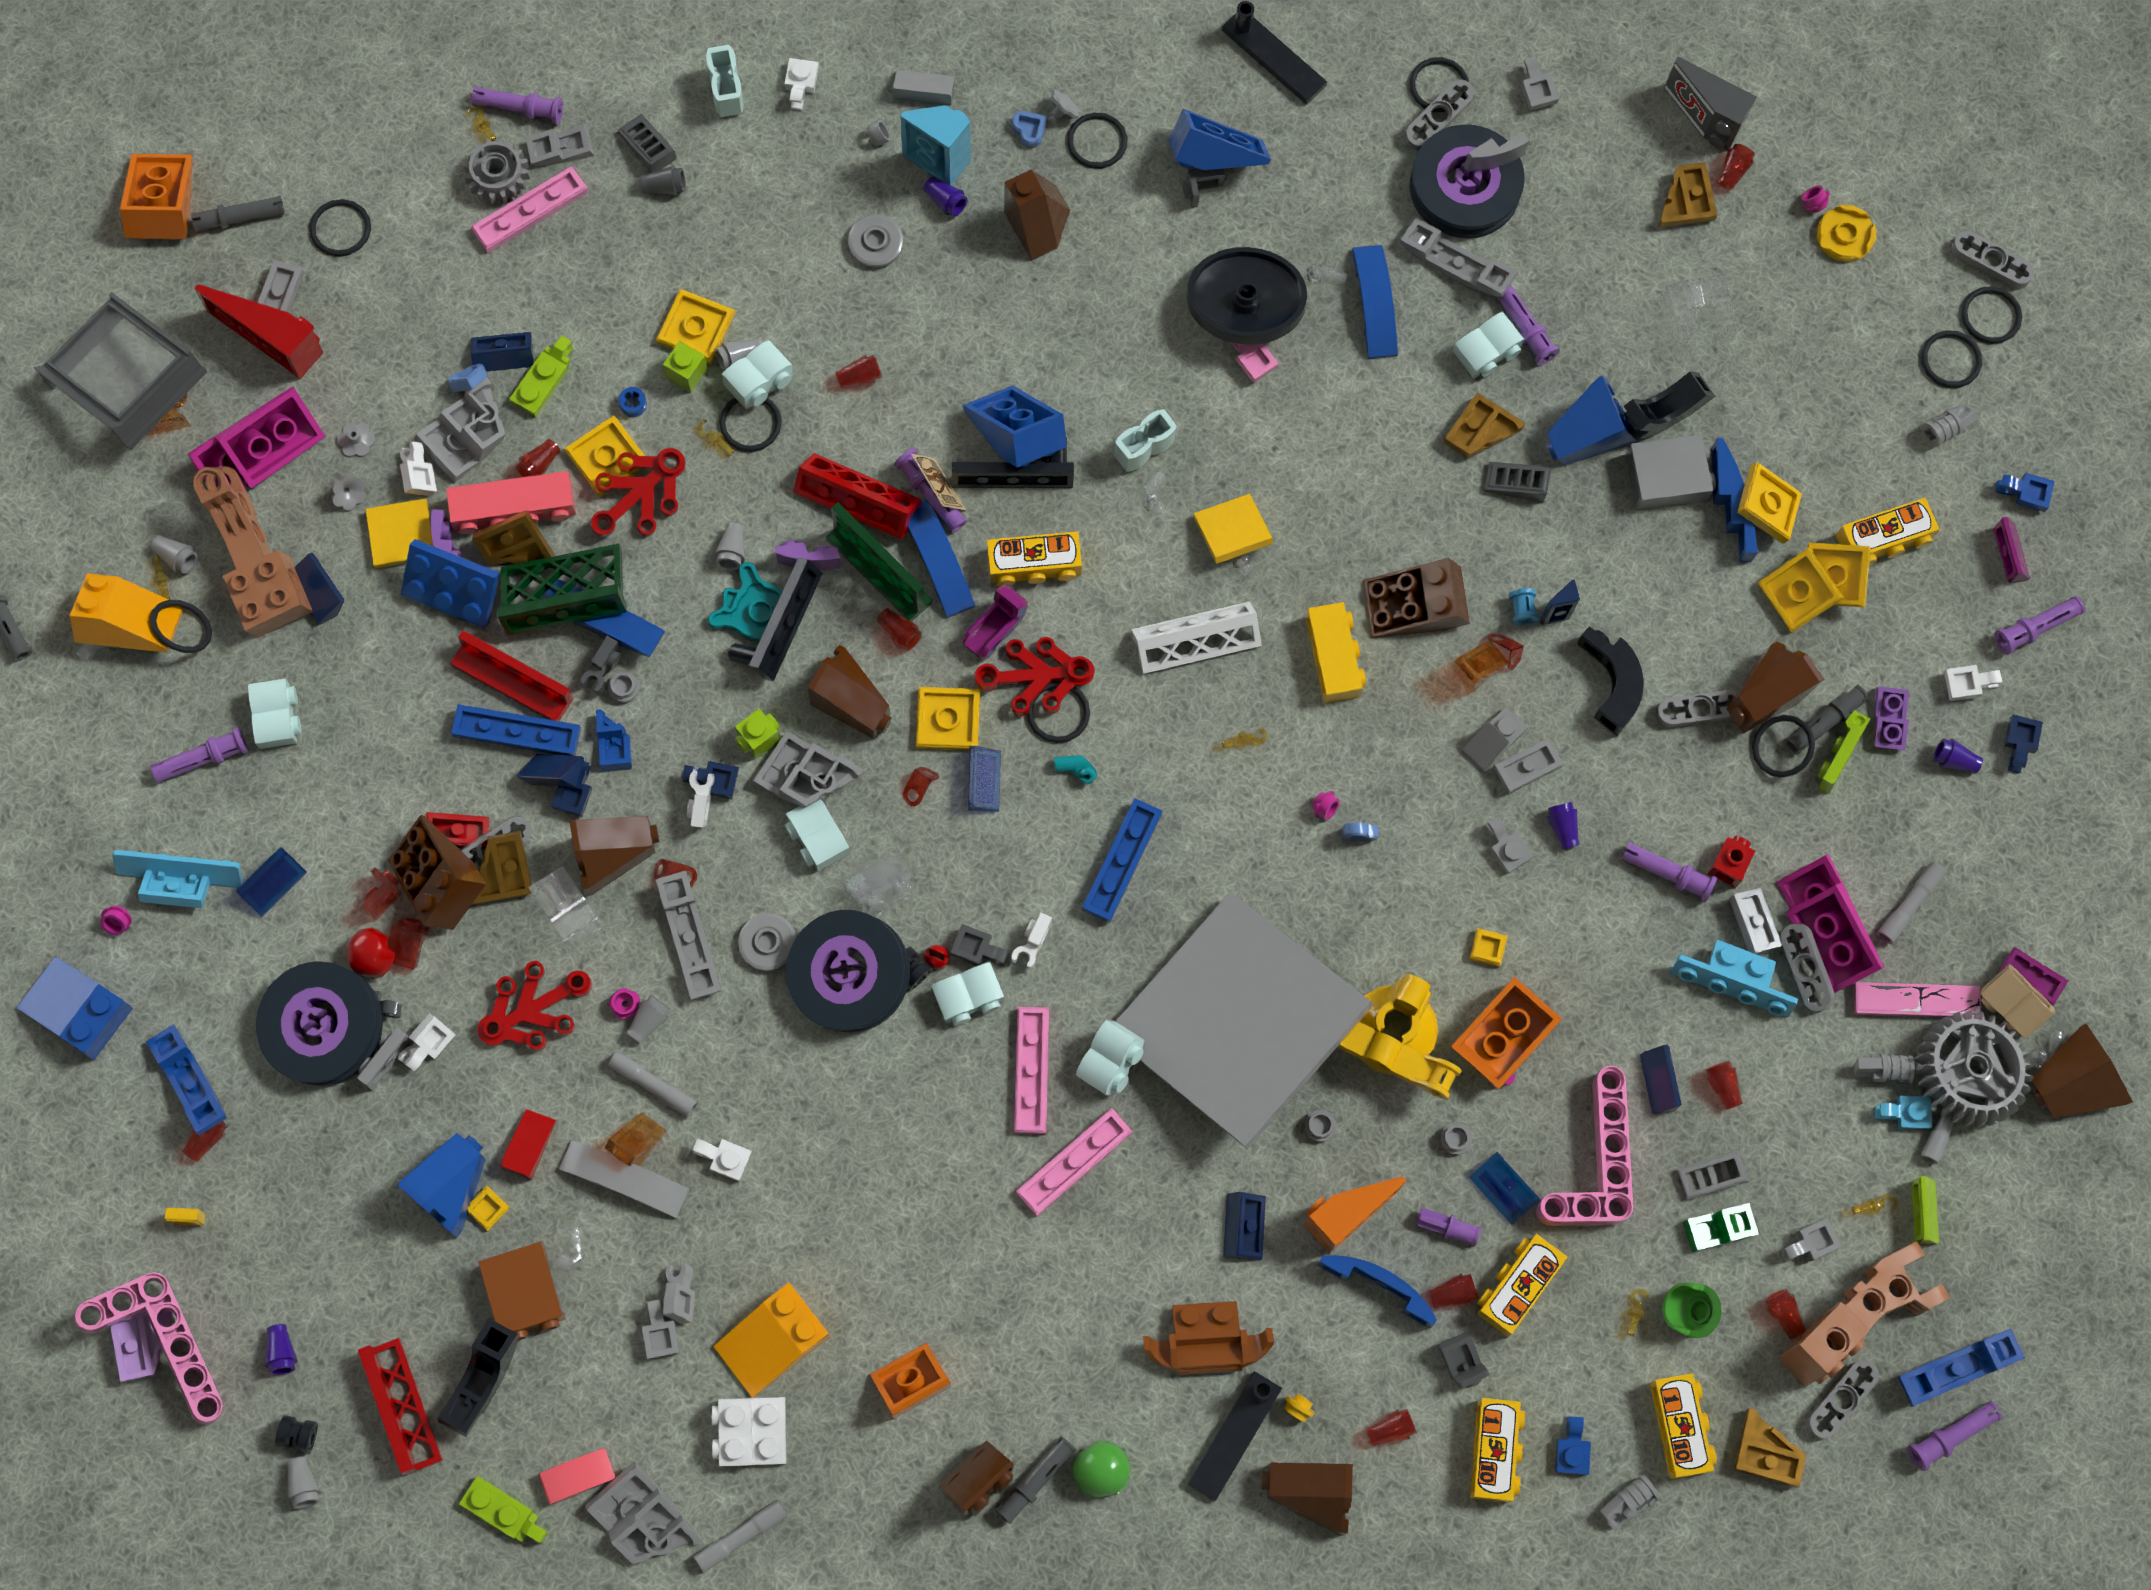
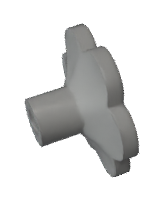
M1056 89L1053 90L1051 99L1057 106L1051 111L1052 116L1060 120L1064 114H1067L1077 119L1081 112L1079 107L1066 94H1062Z
M353 423L346 424L343 428V433L337 437V444L342 447L343 454L347 457L355 455L364 457L368 455L369 447L373 446L376 442L374 434L370 433V428L365 423L358 425Z
M351 473L344 474L340 480L333 482L331 486L333 492L331 497L332 503L337 507L342 506L345 510H353L356 504L362 503L366 499L364 491L366 487L365 480L361 477H355Z

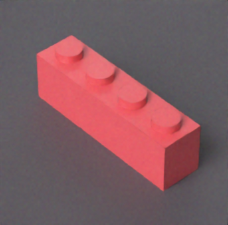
M569 471L446 488L450 523L454 532L461 534L476 533L478 529L487 528L525 510L529 512L536 524L539 523V520L551 519L556 522L569 519V516L576 515L573 486Z

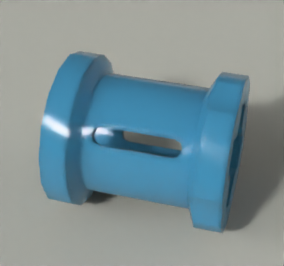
M1521 588L1508 594L1509 599L1513 602L1515 616L1512 618V623L1514 625H1531L1540 620L1534 603L1536 590Z

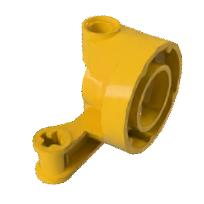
M1405 974L1404 978H1399L1393 985L1378 987L1364 995L1373 1003V1006L1337 1047L1358 1057L1374 1071L1394 1075L1437 1098L1448 1100L1450 1097L1449 1089L1455 1077L1460 1076L1462 1070L1447 1060L1429 1056L1435 1047L1438 1035L1436 1014L1429 1004L1431 985L1415 975ZM1393 1010L1405 1014L1409 1017L1410 1022L1409 1032L1402 1035L1399 1041L1382 1033L1385 1028V1015ZM1444 1074V1075H1445V1076H1444V1079H1443L1442 1083L1440 1084L1439 1081H1440L1442 1075Z

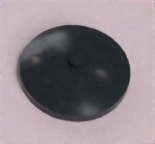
M1251 247L1229 248L1208 256L1193 270L1187 289V304L1195 321L1213 336L1237 344H1263L1287 335L1300 323L1305 313L1307 302L1305 281L1294 265L1273 252Z

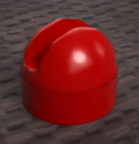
M932 945L925 951L924 961L934 971H940L949 963L948 950L942 945ZM930 952H934L944 956L945 958L942 961L941 959L930 956L929 954Z

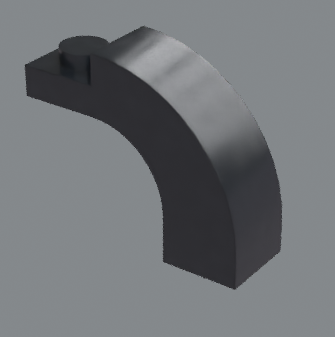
M1688 372L1669 388L1651 398L1630 400L1623 406L1627 411L1623 415L1640 439L1648 438L1687 418L1716 396L1698 372Z
M1589 626L1581 635L1577 644L1606 668L1612 684L1610 697L1598 709L1593 718L1618 737L1631 721L1640 705L1644 688L1642 668L1635 652L1622 637L1612 645L1609 638L1602 631L1594 630Z
M490 1318L488 1319L472 1344L471 1359L461 1381L437 1418L439 1423L467 1437L481 1413L486 1411L508 1370L517 1346V1333Z

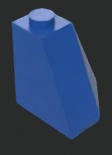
M1603 375L1598 377L1547 433L1551 441L1547 444L1553 460L1558 459L1564 466L1638 442L1630 423L1623 415L1625 414L1623 407L1620 406L1616 398H1612L1615 392L1611 384Z
M458 1133L452 1136L397 1184L456 1238L462 1232L468 1215V1206L473 1200L486 1162V1158L480 1153L483 1146L470 1135L464 1139Z

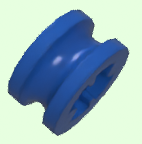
M626 388L619 395L618 401L621 411L628 417L640 416L646 410L645 394L639 388ZM634 396L638 397L639 405L637 407H633V405H631V408L627 407L626 399L629 397L634 399Z

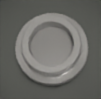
M619 672L610 678L608 691L614 700L622 703L629 702L637 696L639 683L633 674Z
M1325 1110L1313 1111L1308 1115L1304 1124L1307 1136L1316 1142H1325L1331 1139L1335 1134L1337 1126L1333 1115Z
M1461 1123L1447 1125L1440 1136V1142L1444 1150L1453 1155L1465 1153L1471 1147L1473 1140L1469 1128Z

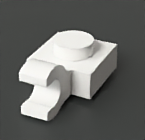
M789 58L785 90H791V109L802 111L805 92L814 94L819 69L818 62Z
M411 441L409 443L410 449H400V457L403 461L400 469L404 491L409 494L431 496L437 492L433 466L431 463H424L422 443Z
M1977 665L1950 668L1944 671L1950 701L1981 697L1983 694L1982 689L1998 688V683H2002L2000 670L1978 673Z
M692 771L689 782L696 791L694 800L689 799L687 818H691V826L703 828L707 826L711 799L710 791L714 784V774L709 773L706 784L701 785L696 779L697 771Z
M1040 913L1037 921L1031 919L1024 935L1028 937L1027 944L1019 946L1013 951V963H1016L1017 958L1021 954H1025L1030 959L1027 963V969L1031 970L1034 967L1036 955L1052 925V917Z
M429 1013L409 1036L414 1044L406 1047L399 1054L398 1059L415 1071L427 1055L435 1059L456 1034Z
M697 1139L692 1150L693 1154L713 1161L710 1171L740 1182L752 1154L751 1150L723 1139L719 1148Z

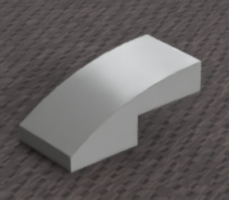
M585 124L556 133L554 129H550L525 137L532 166L553 165L594 155L589 129Z
M1521 132L1499 147L1491 138L1468 153L1464 168L1467 171H1480L1508 164L1525 155L1530 140Z

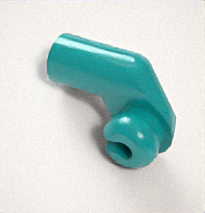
M1081 755L1054 757L1055 772L1071 771L1084 784H1091L1097 777L1095 767Z

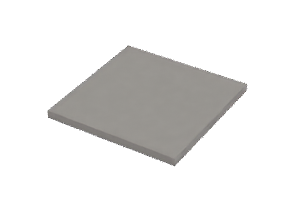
M1230 892L1115 1022L1145 1040L1142 1047L1144 1052L1139 1060L1142 1064L1248 1150L1371 1009L1373 1003Z

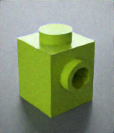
M759 708L735 726L737 734L735 741L745 754L749 751L757 759L779 743L778 729L780 725L772 714L768 713L765 715Z

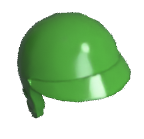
M1692 1282L1676 1284L1667 1292L1663 1301L1662 1312L1667 1325L1690 1338L1708 1336L1715 1330L1721 1320L1722 1309L1719 1296L1712 1288L1705 1284Z
M1099 1440L1076 1456L1073 1464L1074 1479L1079 1489L1090 1498L1100 1499L1120 1494L1125 1490L1130 1480L1128 1457L1116 1444Z

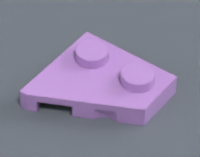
M143 1311L110 1326L120 1383L154 1376L162 1348L146 1312ZM170 1311L161 1312L157 1316L158 1323L163 1327H169L173 1313Z

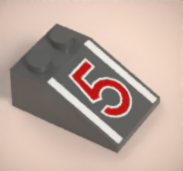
M1677 57L1664 86L1665 90L1701 136L1707 139L1714 147L1730 150L1757 96L1680 57Z

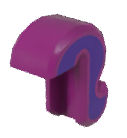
M1003 585L995 591L993 604L965 632L962 638V644L982 660L989 658L996 651L998 644L1015 630L1028 609V601L1008 585Z

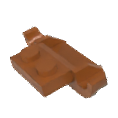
M1237 1301L1172 1305L1174 1334H1169V1340L1156 1341L1151 1339L1150 1336H1143L1146 1356L1156 1365L1177 1372V1375L1242 1371V1368L1257 1362L1268 1353L1274 1343L1272 1328H1266L1265 1331L1256 1335H1247L1246 1329L1240 1330Z

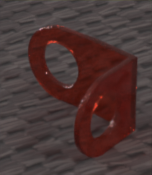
M1488 634L1487 638L1490 641L1510 651L1507 666L1510 670L1515 669L1521 660L1524 646L1504 635ZM1492 637H1500L1504 640H1496ZM1517 654V660L1512 665V659Z
M926 767L914 769L903 791V799L909 806L919 805L931 781L938 780L939 775ZM924 771L931 772L934 776H930ZM911 789L915 790L918 795L917 800L914 802L908 798V792Z
M660 859L655 866L654 878L658 879L686 870L692 873L693 878L690 882L692 887L697 881V872L693 867ZM662 864L663 869L661 874L658 876V868Z

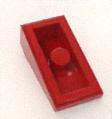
M426 812L424 815L458 848H463L478 838V826L481 828V835L489 831V817L434 812ZM488 839L482 843L481 848H486Z
M526 1109L503 1156L500 1167L503 1170L532 1180L557 1120Z

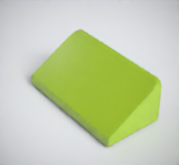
M1920 1176L1911 1182L1914 1239L1919 1244H1938L1936 1183L1929 1177Z

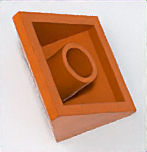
M927 1343L870 1374L893 1419L951 1388L948 1377Z

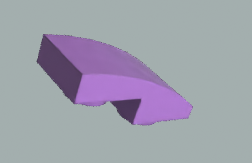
M432 509L431 534L434 547L461 557V553L457 551L453 540H450L452 525L448 521L444 510Z
M796 540L786 541L779 547H775L777 562L789 567H794L798 557L808 559L819 570L841 568L838 547L820 546L813 549V552L807 553L805 541L798 542Z
M1876 687L1873 747L1905 751L1909 720H1906L1909 690Z

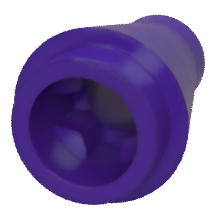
M934 176L930 177L924 184L923 190L933 199L945 215L958 216L966 207L968 199L964 196L963 190L942 182Z
M1943 738L1938 743L1933 756L1934 761L1938 762L1940 767L1973 774L1979 772L1983 763L1982 757L1974 754L1953 738L1950 740Z
M1572 802L1548 808L1549 816L1547 818L1561 844V848L1567 849L1580 845L1577 809H1574Z
M285 1324L269 1326L267 1328L265 1367L268 1368L270 1375L275 1376L294 1372L295 1364L298 1360L287 1332V1326Z

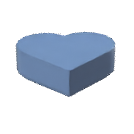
M1027 111L1017 112L1012 118V129L1016 134L1020 135L1021 143L1028 148H1035L1041 144L1047 124V116Z
M475 364L464 371L450 376L447 383L452 392L472 390L488 374L482 364Z
M1347 823L1341 829V837L1343 841H1374L1379 838V828L1376 825H1368L1367 823Z

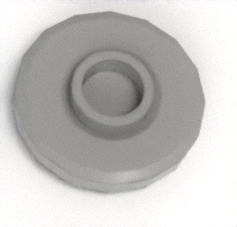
M869 215L861 218L853 225L849 232L848 246L851 255L859 263L867 267L880 268L890 265L899 257L903 250L904 238L900 227L894 220L884 215Z
M771 913L757 915L748 920L741 929L738 939L740 954L744 961L756 970L764 972L779 970L787 965L790 949L796 939V932L790 922L782 916Z

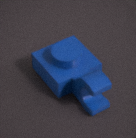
M2025 473L2021 480L2004 474L2002 480L1997 481L1995 492L2004 495H2017L2016 504L2045 512L2049 509L2055 481Z
M1567 1417L1566 1439H1556L1555 1472L1589 1475L1591 1442L1581 1441L1584 1417Z

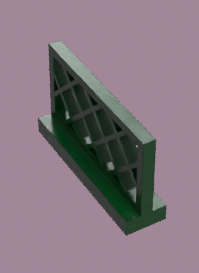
M837 502L831 508L834 529L826 536V540L833 547H838V552L911 623L932 604V599L924 592V587Z
M619 543L501 567V607H498V619L507 636L627 612V605L623 596L622 548ZM614 555V559L605 568L597 564L603 557ZM574 563H584L576 574L568 570ZM553 568L555 570L546 580L538 576L544 569ZM592 569L600 572L591 583L583 579ZM525 575L516 586L510 583V576ZM562 575H565L570 580L561 589L553 585ZM607 577L614 581L613 585L599 587ZM532 581L539 583L540 586L531 595L524 591ZM577 584L585 587L583 591L569 593ZM548 589L556 593L553 597L539 599ZM518 595L526 599L523 603L510 605Z

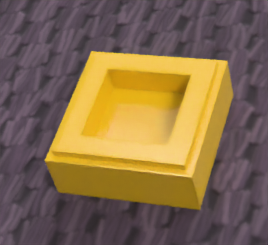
M1477 928L1469 960L1500 967L1508 936Z
M486 1186L470 1202L467 1213L489 1231L510 1207Z
M166 1208L164 1219L172 1225L202 1226L204 1225L205 1213L199 1209Z

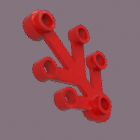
M674 448L663 449L657 456H635L629 452L622 453L618 457V467L621 471L631 472L635 467L654 470L646 477L611 476L605 472L600 473L596 477L595 485L600 492L606 493L612 489L632 490L609 511H598L593 515L591 519L593 532L601 537L611 535L615 530L616 521L642 498L641 519L638 522V531L643 536L654 534L656 530V522L653 519L654 486L664 478V498L660 502V510L666 516L676 514L678 511V501L675 499L676 477L681 475L685 469L686 462L683 454ZM628 457L633 461V464L629 467H624L621 464V460ZM672 459L675 461L676 466L668 469L665 467L664 462ZM601 478H608L611 483L608 487H601L599 480ZM665 502H673L675 508L672 511L665 510L663 507ZM606 520L609 523L608 529H599L597 526L598 522ZM650 522L653 525L652 530L647 532L642 530V523Z
M1042 637L1038 640L1037 653L1043 658H1053L1061 665L1060 667L1048 666L1027 650L1022 641L1013 639L1006 645L1008 658L1020 660L1031 669L999 671L992 664H983L975 671V683L983 691H992L1001 684L1032 682L1021 695L1014 697L1011 703L1012 712L1016 716L1022 717L1029 713L1032 701L1052 680H1063L1053 693L1046 694L1042 699L1043 710L1048 714H1055L1060 710L1061 701L1075 686H1085L1093 680L1095 668L1093 663L1085 657H1070L1058 648L1050 637ZM1042 644H1049L1051 649L1044 651L1040 646ZM1018 646L1021 651L1013 653L1010 651V648ZM1080 669L1083 670L1085 674L1082 676H1077L1074 674V671ZM990 677L993 681L991 683H983L982 679ZM1054 700L1057 702V705L1049 707L1046 702ZM1022 702L1026 704V707L1018 709L1015 705Z
M531 961L525 966L527 977L517 1009L506 1016L510 996L515 994L517 985L511 977H501L496 984L498 995L492 1014L482 1018L478 1024L477 1032L479 1038L489 1046H497L508 1040L527 1045L533 1051L544 1049L547 1039L541 1031L534 1030L526 1033L512 1027L521 1022H527L557 1030L559 1034L564 1036L571 1034L575 1029V1023L570 1016L560 1015L556 1017L541 1013V1011L570 995L574 997L586 996L592 987L590 977L584 971H573L567 976L564 984L534 1000L539 981L545 975V969L540 962ZM534 966L540 967V973L537 976L529 974L530 969ZM575 978L583 979L584 982L581 987L576 988L572 986ZM504 982L512 983L510 991L504 992L501 990ZM561 1021H570V1027L567 1030L559 1029ZM496 1024L499 1026L496 1034L488 1033L490 1025ZM534 1036H541L542 1042L538 1046H533L531 1039Z

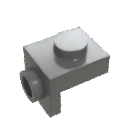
M1195 168L1188 170L1187 179L1182 182L1184 197L1185 199L1190 198L1192 208L1198 207L1199 190L1223 186L1225 178L1224 168L1212 170Z
M1467 1331L1438 1344L1448 1373L1460 1388L1476 1386L1483 1378L1489 1376L1487 1368L1480 1361L1471 1335Z

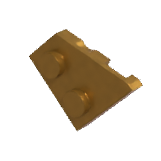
M1706 162L1677 166L1660 218L1659 227L1715 221L1717 211Z
M1477 392L1449 431L1443 443L1469 459L1521 432L1526 423Z
M527 510L474 533L472 540L488 564H503L504 562L519 564L556 556Z
M521 831L489 836L479 871L486 886L473 904L533 893Z
M1748 1408L1733 1470L1790 1487H1800L1806 1454L1795 1444H1790L1778 1429L1772 1428L1765 1422L1755 1409Z

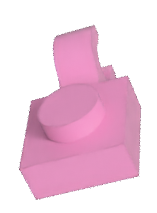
M1231 342L1235 349L1241 353L1237 356L1236 361L1253 384L1278 367L1279 363L1264 343L1247 345Z

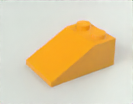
M87 573L69 615L74 642L168 653L169 647L160 642L153 633L150 617L152 610L158 603L169 599L117 576ZM168 606L163 608L157 615L158 628L170 641L173 640L184 609L180 606Z
M788 1282L760 1304L713 1347L750 1396L754 1398L827 1341L830 1335L790 1282Z

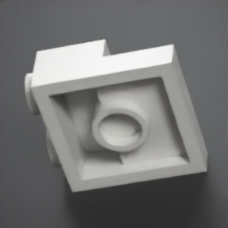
M786 1397L718 1399V1406H712V1425L719 1426V1439H713L712 1456L713 1459H719V1466L786 1464Z

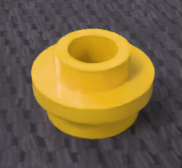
M1296 1393L1294 1397L1287 1395L1285 1398L1287 1403L1283 1408L1302 1422H1306L1308 1417L1314 1416L1315 1412L1311 1409L1313 1403L1299 1393Z

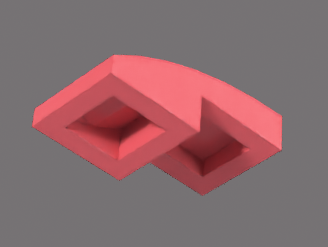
M605 1448L575 1458L538 1474L549 1505L580 1495L584 1491L607 1484L616 1478Z

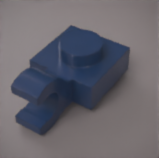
M2014 714L2009 718L2004 746L2013 748V752L2009 760L2008 771L2021 773V769L2026 767L2028 752L2035 754L2038 750L2043 722Z
M583 761L576 787H557L551 805L553 809L583 817L592 791L590 785L584 784L591 770L589 762Z
M708 761L706 770L688 765L684 766L683 782L690 783L689 777L692 771H697V782L703 785L707 782L708 774H714V784L711 787L710 795L733 800L739 767Z

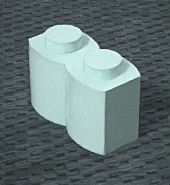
M730 45L708 48L706 61L717 113L720 117L742 114L744 103L733 49Z
M1502 311L1457 341L1452 352L1473 379L1479 375L1487 377L1497 369L1496 363L1503 359L1510 361L1522 351L1520 347L1524 338Z
M766 341L753 349L745 358L733 363L722 373L723 385L747 409L762 404L767 399L769 392L786 387L792 379L793 369L792 364L770 341Z
M1164 409L1152 412L1142 421L1140 426L1127 429L1117 438L1114 451L1115 458L1126 472L1139 469L1149 460L1151 455L1162 453L1172 445L1175 440L1177 425Z
M286 678L248 684L253 734L258 748L265 749L296 744V735L301 734L302 731L299 716H294L293 705L298 704L295 686L290 687Z
M821 799L808 807L799 806L786 813L788 823L784 824L791 839L793 841L799 839L804 848L799 851L808 867L814 865L816 870L820 871L850 854V848Z
M990 962L931 985L945 1023L952 1022L954 1026L971 1020L970 1014L981 1010L983 1014L993 1012L1001 1007L999 1003L1004 1001V995Z
M1105 1020L1097 1031L1091 1048L1083 1057L1076 1076L1105 1095H1116L1126 1087L1129 1080L1127 1075L1130 1067L1137 1064L1141 1059L1145 1040L1119 1023Z

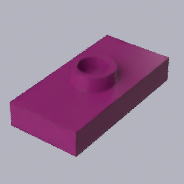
M2016 947L2010 950L1996 973L1997 975L2007 965H2012L2052 1006H2054L2069 981Z

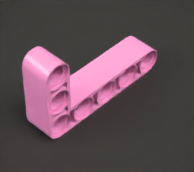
M1606 1066L1601 1069L1594 1077L1592 1083L1598 1192L1548 1194L1536 1206L1537 1218L1544 1225H1618L1630 1217L1633 1212L1626 1078L1623 1071L1616 1066ZM1602 1076L1612 1077L1615 1080L1616 1088L1611 1090L1604 1087ZM1604 1107L1615 1109L1618 1115L1616 1121H1610L1604 1116ZM1607 1138L1615 1139L1618 1142L1619 1152L1614 1153L1606 1148L1605 1141ZM1608 1170H1616L1620 1174V1184L1616 1185L1608 1180ZM1615 1201L1622 1206V1216H1614L1610 1212V1202ZM1547 1202H1553L1559 1207L1560 1213L1558 1217H1551L1546 1213L1545 1204ZM1578 1202H1586L1591 1207V1215L1589 1217L1579 1214L1577 1210Z
M156 1272L148 1273L79 1305L75 1314V1323L78 1329L86 1334L97 1333L145 1311L194 1420L199 1424L208 1425L214 1423L219 1418L223 1407L222 1400L165 1276ZM156 1281L160 1283L163 1292L157 1297H149L144 1292V1286L148 1282ZM120 1295L129 1297L132 1302L131 1307L126 1311L116 1310L112 1305L115 1297ZM88 1309L98 1311L100 1314L98 1323L91 1326L84 1324L81 1320V1315L84 1311ZM163 1311H170L176 1316V1322L170 1327H163L158 1323L157 1316ZM181 1340L189 1345V1353L183 1357L173 1355L170 1346L175 1341ZM196 1370L201 1373L203 1382L199 1386L190 1387L185 1383L184 1375L188 1371ZM203 1400H210L216 1405V1413L210 1417H203L198 1412V1404Z

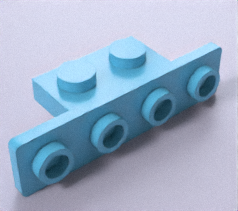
M114 850L112 856L117 875L143 878L138 892L139 902L203 908L210 885L239 888L243 882L240 864L227 860L219 861Z
M1716 940L1713 945L1708 964L1679 955L1670 971L1671 974L1678 976L1683 981L1697 983L1707 987L1714 993L1726 994L1738 999L1743 1004L1755 1005L1768 1010L1769 1013L1775 1016L1789 1017L1798 1002V999L1769 988L1776 965L1775 961L1720 940Z

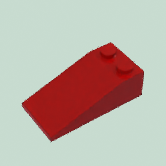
M200 284L194 288L210 315L297 378L301 379L323 354L319 344L320 338L313 332L314 326L304 317L300 316L297 319L289 312Z

